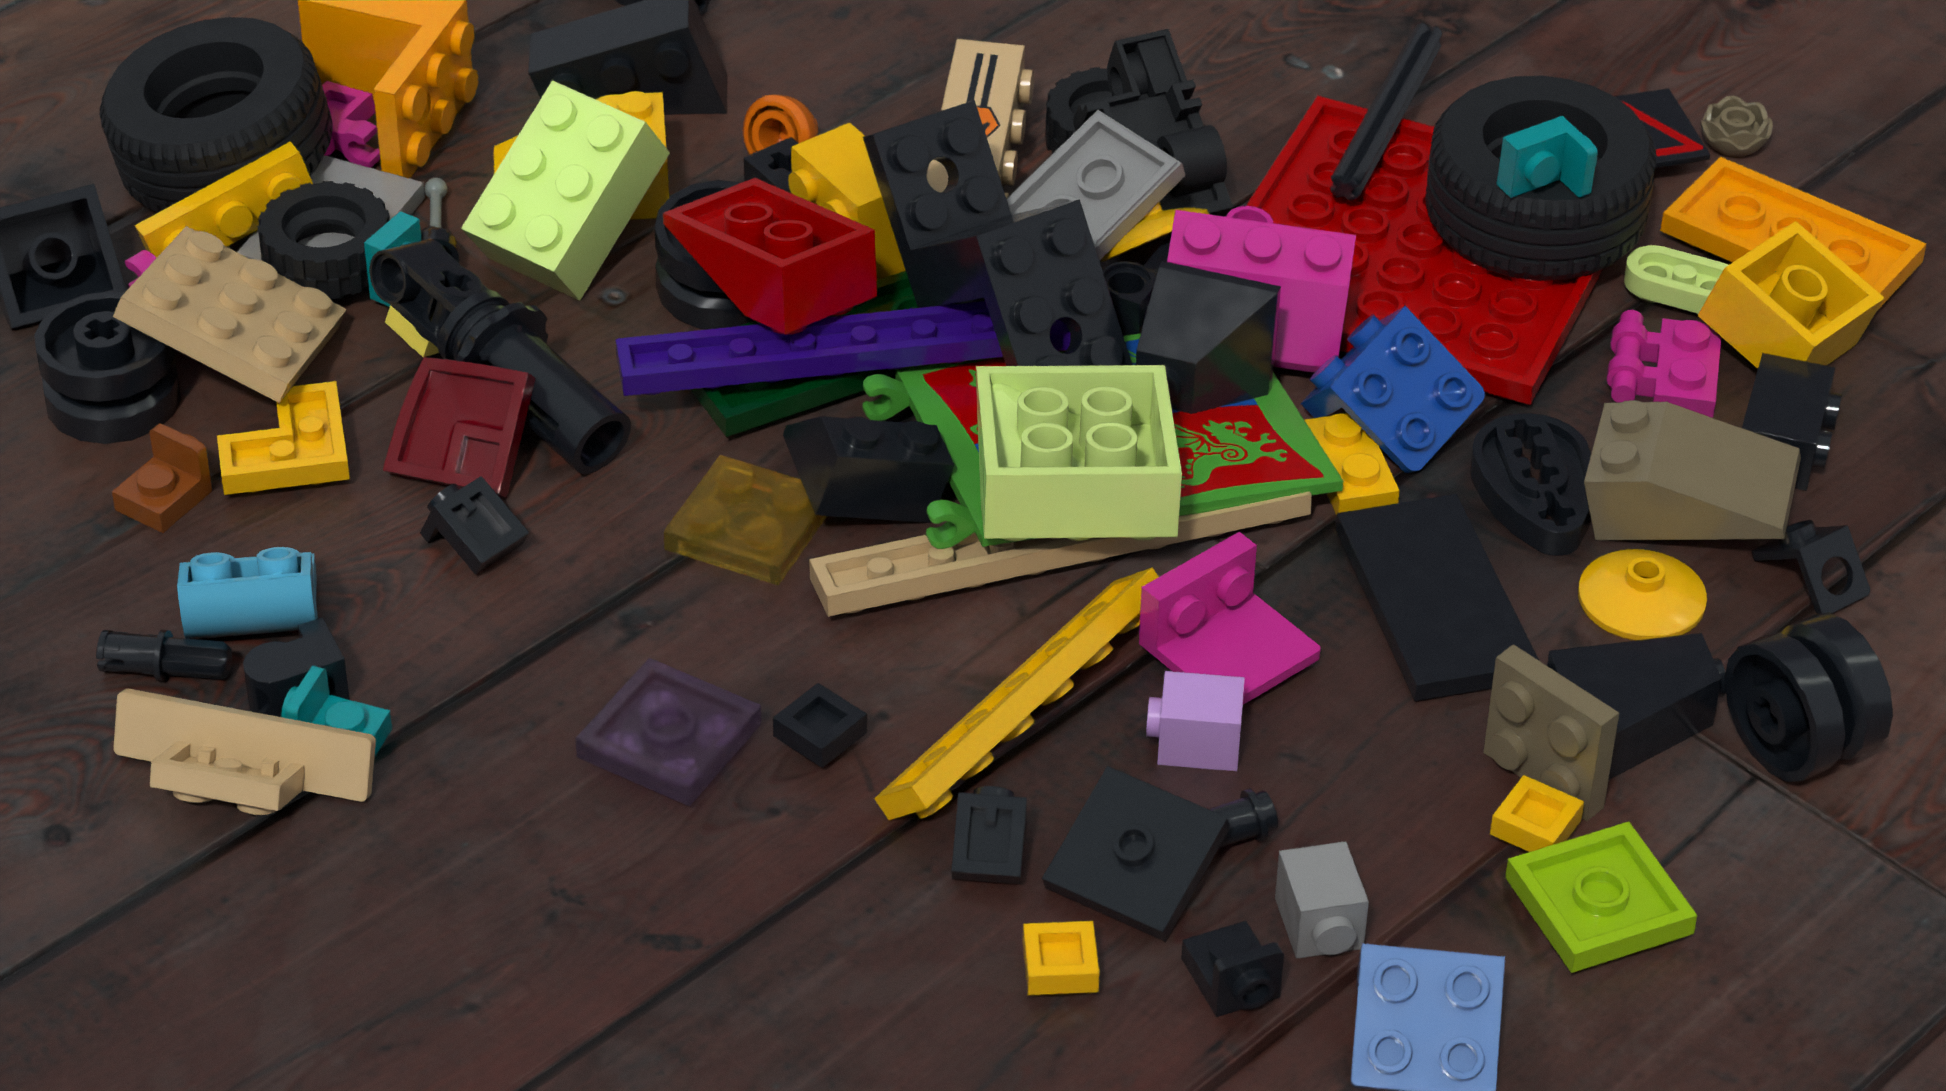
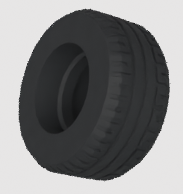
M225 17L202 20L177 27L153 38L132 52L117 67L106 86L99 109L101 125L124 187L136 201L157 213L288 142H291L300 152L311 176L316 171L329 147L333 130V122L327 99L310 50L298 37L274 23L255 18Z
M1514 76L1490 81L1469 90L1454 101L1442 113L1435 124L1431 141L1425 197L1428 216L1438 233L1451 248L1463 258L1486 270L1509 277L1537 281L1567 280L1590 275L1619 260L1638 243L1643 235L1647 224L1654 183L1656 149L1649 131L1634 111L1615 96L1594 86L1570 79L1549 76ZM1563 116L1596 146L1598 153L1592 191L1583 197H1577L1560 180L1512 198L1496 185L1503 137Z

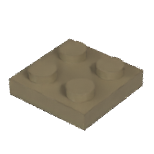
M1513 644L1496 657L1483 753L1494 759L1499 766L1510 770L1520 778L1523 775L1584 801L1582 819L1587 822L1604 808L1619 712Z

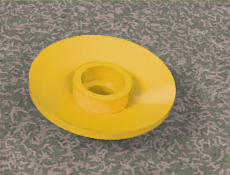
M1158 202L1101 259V262L1169 235L1173 228L1175 210L1209 214L1207 209L1202 208L1163 210L1160 202Z
M1644 549L1619 550L1598 557L1584 569L1578 587L1579 603L1591 621L1613 635L1634 641L1679 636L1688 633L1703 618L1707 604L1705 586L1700 577L1689 566L1669 555Z

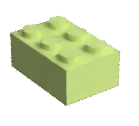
M552 81L461 229L489 259L580 301L670 152L645 121Z

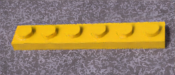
M1153 567L1113 581L881 791L874 799L888 820L915 812L919 818H925L945 806L953 797L949 788L959 779H968L986 768L994 760V756L990 752L991 749L1000 741L1002 743L1008 742L1026 731L1035 721L1031 713L1040 704L1041 706L1048 705L1065 695L1074 686L1070 677L1079 668L1084 670L1095 665L1113 650L1109 641L1117 633L1124 634L1140 625L1142 586L1159 577Z

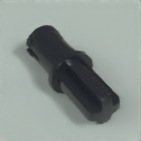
M103 630L98 639L96 659H105L99 660L97 663L99 671L154 675L156 681L166 682L168 675L223 680L230 673L232 649L228 644L221 641L173 638L171 630H161L158 635Z

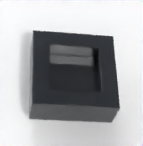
M820 683L814 685L773 717V736L821 768L867 733V713Z

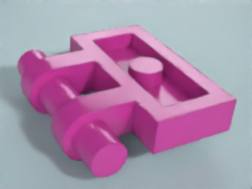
M1636 310L1624 311L1620 316L1619 323L1614 326L1611 336V349L1615 353V357L1610 360L1608 365L1607 383L1612 388V399L1618 403L1634 400L1636 395L1653 397V402H1669L1713 418L1717 394L1721 336L1709 325L1699 321H1681L1662 318L1660 333L1648 332L1643 325L1644 319L1640 312ZM1642 361L1654 362L1657 365L1656 367L1644 366Z

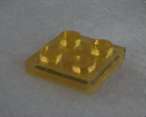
M720 455L665 528L664 549L779 586L827 516L815 515L801 479Z

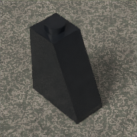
M1702 633L1549 651L1547 663L1549 668L1619 712L1608 780L1713 726L1718 698L1724 697L1726 693L1724 680L1726 673L1723 663L1719 658L1712 657Z

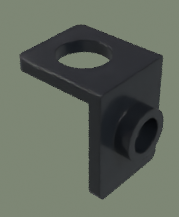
M1813 520L1800 521L1787 526L1784 539H1774L1751 551L1754 561L1797 559L1817 614L1827 612L1832 614L1870 593V586L1848 525L1815 527ZM1832 557L1842 561L1847 570V583L1844 589L1836 595L1827 591L1821 576L1824 564Z

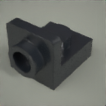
M482 476L461 489L457 484H452L440 491L427 505L430 514L420 531V534L428 543L442 535L475 575L523 545L529 534L527 529Z
M997 786L978 787L974 789V794L958 793L951 870L952 879L1007 884L1021 883L1024 836L1027 823V798L1014 797L1013 791Z
M1247 921L1182 940L1181 959L1216 1017L1242 1009H1254L1268 1001L1280 998L1284 953L1276 942L1261 946Z

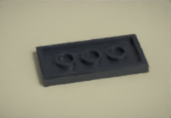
M1457 494L1337 513L1335 530L1414 701L1491 689L1496 657L1513 644L1539 660Z

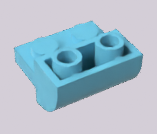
M273 547L260 551L256 557L234 558L225 553L212 552L197 555L190 562L180 563L177 591L185 639L297 631L298 625L318 619L315 554H311V552L300 553L289 547Z

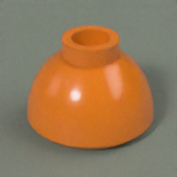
M767 95L759 98L750 106L743 122V139L749 155L790 137L796 142L801 143L818 136V124L810 110L799 100L786 95Z

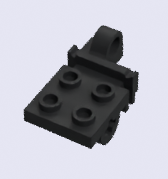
M1169 29L1116 40L1107 64V77L1112 96L1079 104L1073 118L1075 131L1097 110L1101 111L1182 163L1186 176L1159 201L1163 210L1202 208L1207 209L1210 215L1226 217L1233 209V205L1224 183L1227 175L1224 145L1214 126L1203 125L1199 114L1202 107L1200 97L1190 99L1196 86L1193 79L1187 81Z

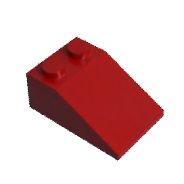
M757 178L747 180L663 213V224L739 310L745 316L770 327L775 333L785 335L800 333L809 324L831 315L846 314L852 310L853 306L877 297L874 229Z

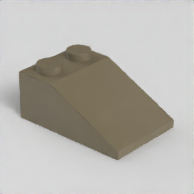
M1628 400L1618 403H1605L1584 480L1595 540L1784 539L1801 460L1800 449L1669 402Z

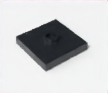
M1107 766L1043 875L1044 886L1052 892L1166 942L1230 829L1228 817Z

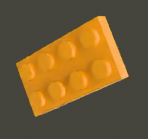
M1719 157L1663 212L1660 229L1661 232L1680 239L1690 246L1698 247L1730 262H1734L1797 221L1885 297L1880 307L1922 264L1927 245L1922 241L1723 157Z

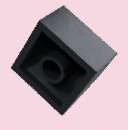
M95 184L0 207V307L11 330L39 323L60 304L82 295L109 291L125 293L127 291Z
M820 416L786 425L783 433L784 440L815 515L931 523L927 515V506L931 502L941 499L954 467L952 458L937 425H929L919 421L903 423L869 420L856 416L849 418Z

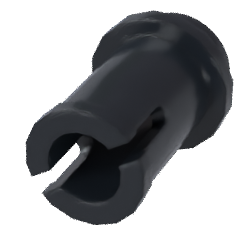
M1252 789L1242 790L1240 799L1209 809L1228 817L1230 829L1219 848L1252 837L1258 842L1267 840L1268 832L1278 828V818L1274 804L1268 793L1264 790L1257 793Z

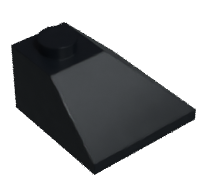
M1162 261L1158 268L1136 351V365H1165L1172 410L1193 414L1268 395L1272 389L1281 286Z

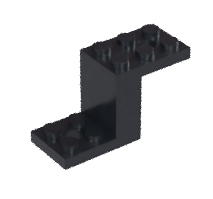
M975 100L863 137L918 308L984 298L1006 366L1132 365L1080 199L1011 215ZM932 160L939 161L945 167L948 174V183L942 193L934 190L927 180V168ZM1056 320L1062 321L1070 331V345L1064 353L1057 351L1050 340V329Z

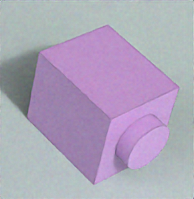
M1165 671L1162 698L1149 697L1146 737L1159 738L1157 765L1237 771L1245 677Z

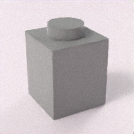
M1347 842L1279 851L1275 900L1296 959L1319 955H1336L1346 951L1361 949V945L1364 944L1369 901Z

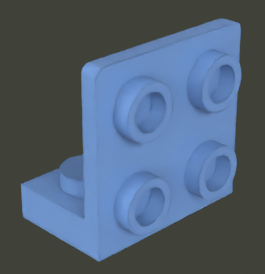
M1362 944L1358 958L1356 984L1358 986L1351 1070L1352 1086L1382 1091H1496L1505 957Z

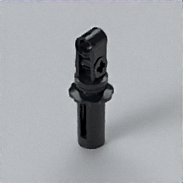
M424 239L378 251L374 254L370 262L369 272L376 294L407 319L423 338L432 342L444 359L530 373L536 377L525 424L577 472L581 474L594 473L608 465L621 452L631 431L629 417L547 345L549 334L546 332V322L548 319L535 305L527 306L522 302L510 304L498 292L486 288L473 272L465 269L446 252L439 242L433 239Z

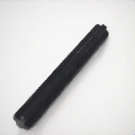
M1420 23L1413 28L1331 176L1333 184L1330 190L1336 198L1344 196L1349 201H1352L1361 195L1441 48L1439 40L1443 34L1438 26L1430 28L1425 23Z

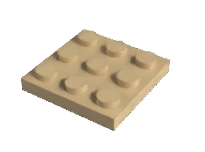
M186 226L121 296L113 317L280 403L338 330L347 309L332 302L324 292L312 287H303L278 274L276 269L270 264L258 259H249L224 246L222 241L216 236L204 231H195Z

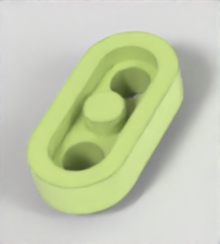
M1642 246L1633 250L1627 257L1624 283L1631 293L1644 301L1658 302L1699 314L1723 269L1728 264L1663 246Z

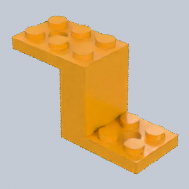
M298 0L302 42L312 54L322 85L329 81L372 93L376 112L381 170L411 178L418 167H423L426 164L431 149L442 134L446 135L450 131L458 112L466 102L469 103L473 100L477 91L478 73L475 69H472L471 57L474 26L468 21L467 0Z

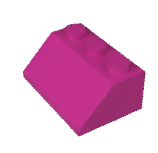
M1175 210L1167 262L1281 286L1274 367L1315 373L1334 355L1339 356L1356 235Z

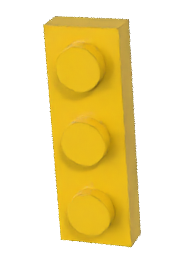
M288 142L136 224L135 228L145 249L156 257L165 250L186 226L195 231H204L216 236L227 247L258 230V218L260 213L266 210L268 202L272 199H277L281 196L280 193L288 189L293 190L299 188L302 184H313L300 152L291 142Z

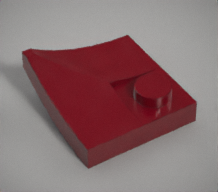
M424 357L402 405L388 448L383 471L395 476L444 486L457 484L460 489L482 476L499 497L507 498L536 377L527 372Z

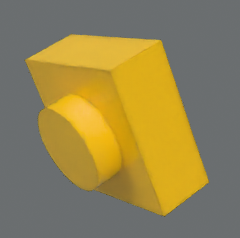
M1523 775L1492 815L1490 835L1528 852L1564 842L1582 819L1584 801Z
M1093 921L1023 924V951L1028 995L1094 993L1099 991V966Z

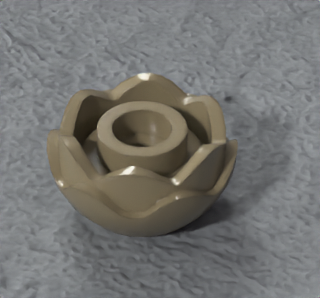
M1727 96L1718 103L1709 104L1701 120V130L1706 142L1719 154L1734 158L1745 157L1761 149L1768 141L1773 128V121L1771 118H1768L1766 109L1761 103H1748L1737 96Z

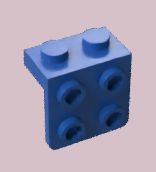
M1404 306L1382 320H1379L1373 314L1362 322L1347 339L1353 345L1352 349L1342 359L1334 355L1312 375L1310 381L1316 387L1300 404L1314 418L1327 416L1343 408L1402 471L1414 473L1424 467L1482 403L1485 392L1479 382L1419 319Z

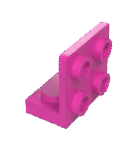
M1238 532L1142 586L1139 644L1173 672L1245 677L1244 705L1320 659L1321 647L1253 593L1257 545L1241 532Z

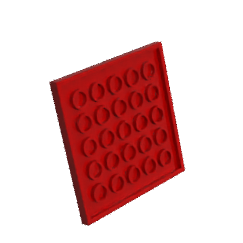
M1317 95L1246 206H1253L1266 211L1271 216L1274 224L1356 235L1339 351L1348 353L1352 349L1353 345L1347 339L1368 317L1374 314L1379 320H1382L1406 306L1479 382L1484 392L1497 395L1503 399L1531 405L1602 270L1590 275L1567 280L1537 281L1514 278L1486 270L1463 258L1451 248L1432 224L1425 204L1429 156L1434 126L1402 118L1361 195L1352 201H1349L1344 196L1336 198L1330 190L1333 184L1331 176L1368 109Z

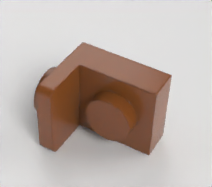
M159 423L149 432L153 457L112 491L116 511L164 533L212 492L205 445L189 434H183Z

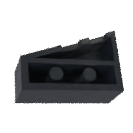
M643 0L534 32L530 35L528 74L540 99L550 83L555 81L595 100L604 95H618L632 91L643 93L663 92L664 115L727 114V72L695 0Z

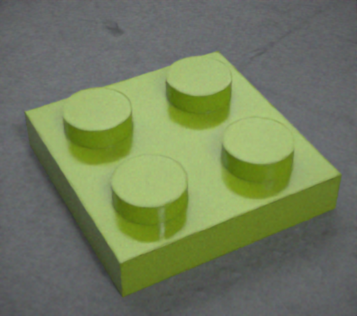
M1629 821L1508 858L1505 878L1571 973L1694 934L1697 920L1696 912Z

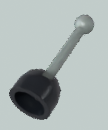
M431 178L424 187L425 194L430 199V226L421 230V239L436 240L459 263V244L450 230L442 228V199L447 194V185L440 178Z

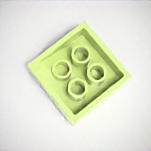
M1165 365L976 366L980 497L984 539L1022 541L1027 538H1067L1083 541L1091 538L1131 537L1136 540H1150L1156 537H1178L1182 471Z

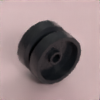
M714 180L692 184L672 194L658 210L655 223V250L658 256L655 271L656 289L661 304L676 319L699 329L735 327L755 320L745 316L666 228L663 224V213L742 182Z
M109 291L86 294L62 303L42 319L34 335L48 418L60 432L79 441L110 444L135 440L149 434L150 430L157 424H164L173 417L181 400L174 348L113 317L119 300L124 294L122 292Z
M1829 612L1811 615L1786 626L1781 633L1764 635L1738 646L1728 659L1724 680L1727 704L1735 727L1751 755L1774 776L1787 782L1803 781L1830 769L1839 760L1853 759L1877 748L1889 736L1893 708L1891 690L1883 667L1866 638L1843 618Z

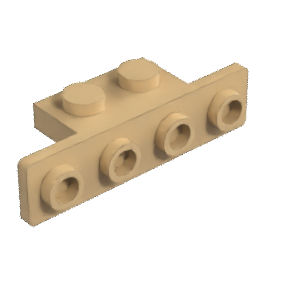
M125 689L117 695L114 752L119 756L151 761L150 787L173 791V796L179 800L206 802L216 799L237 803V808L245 813L266 815L279 811L301 791L359 802L365 801L371 795L376 739L371 734L134 689Z

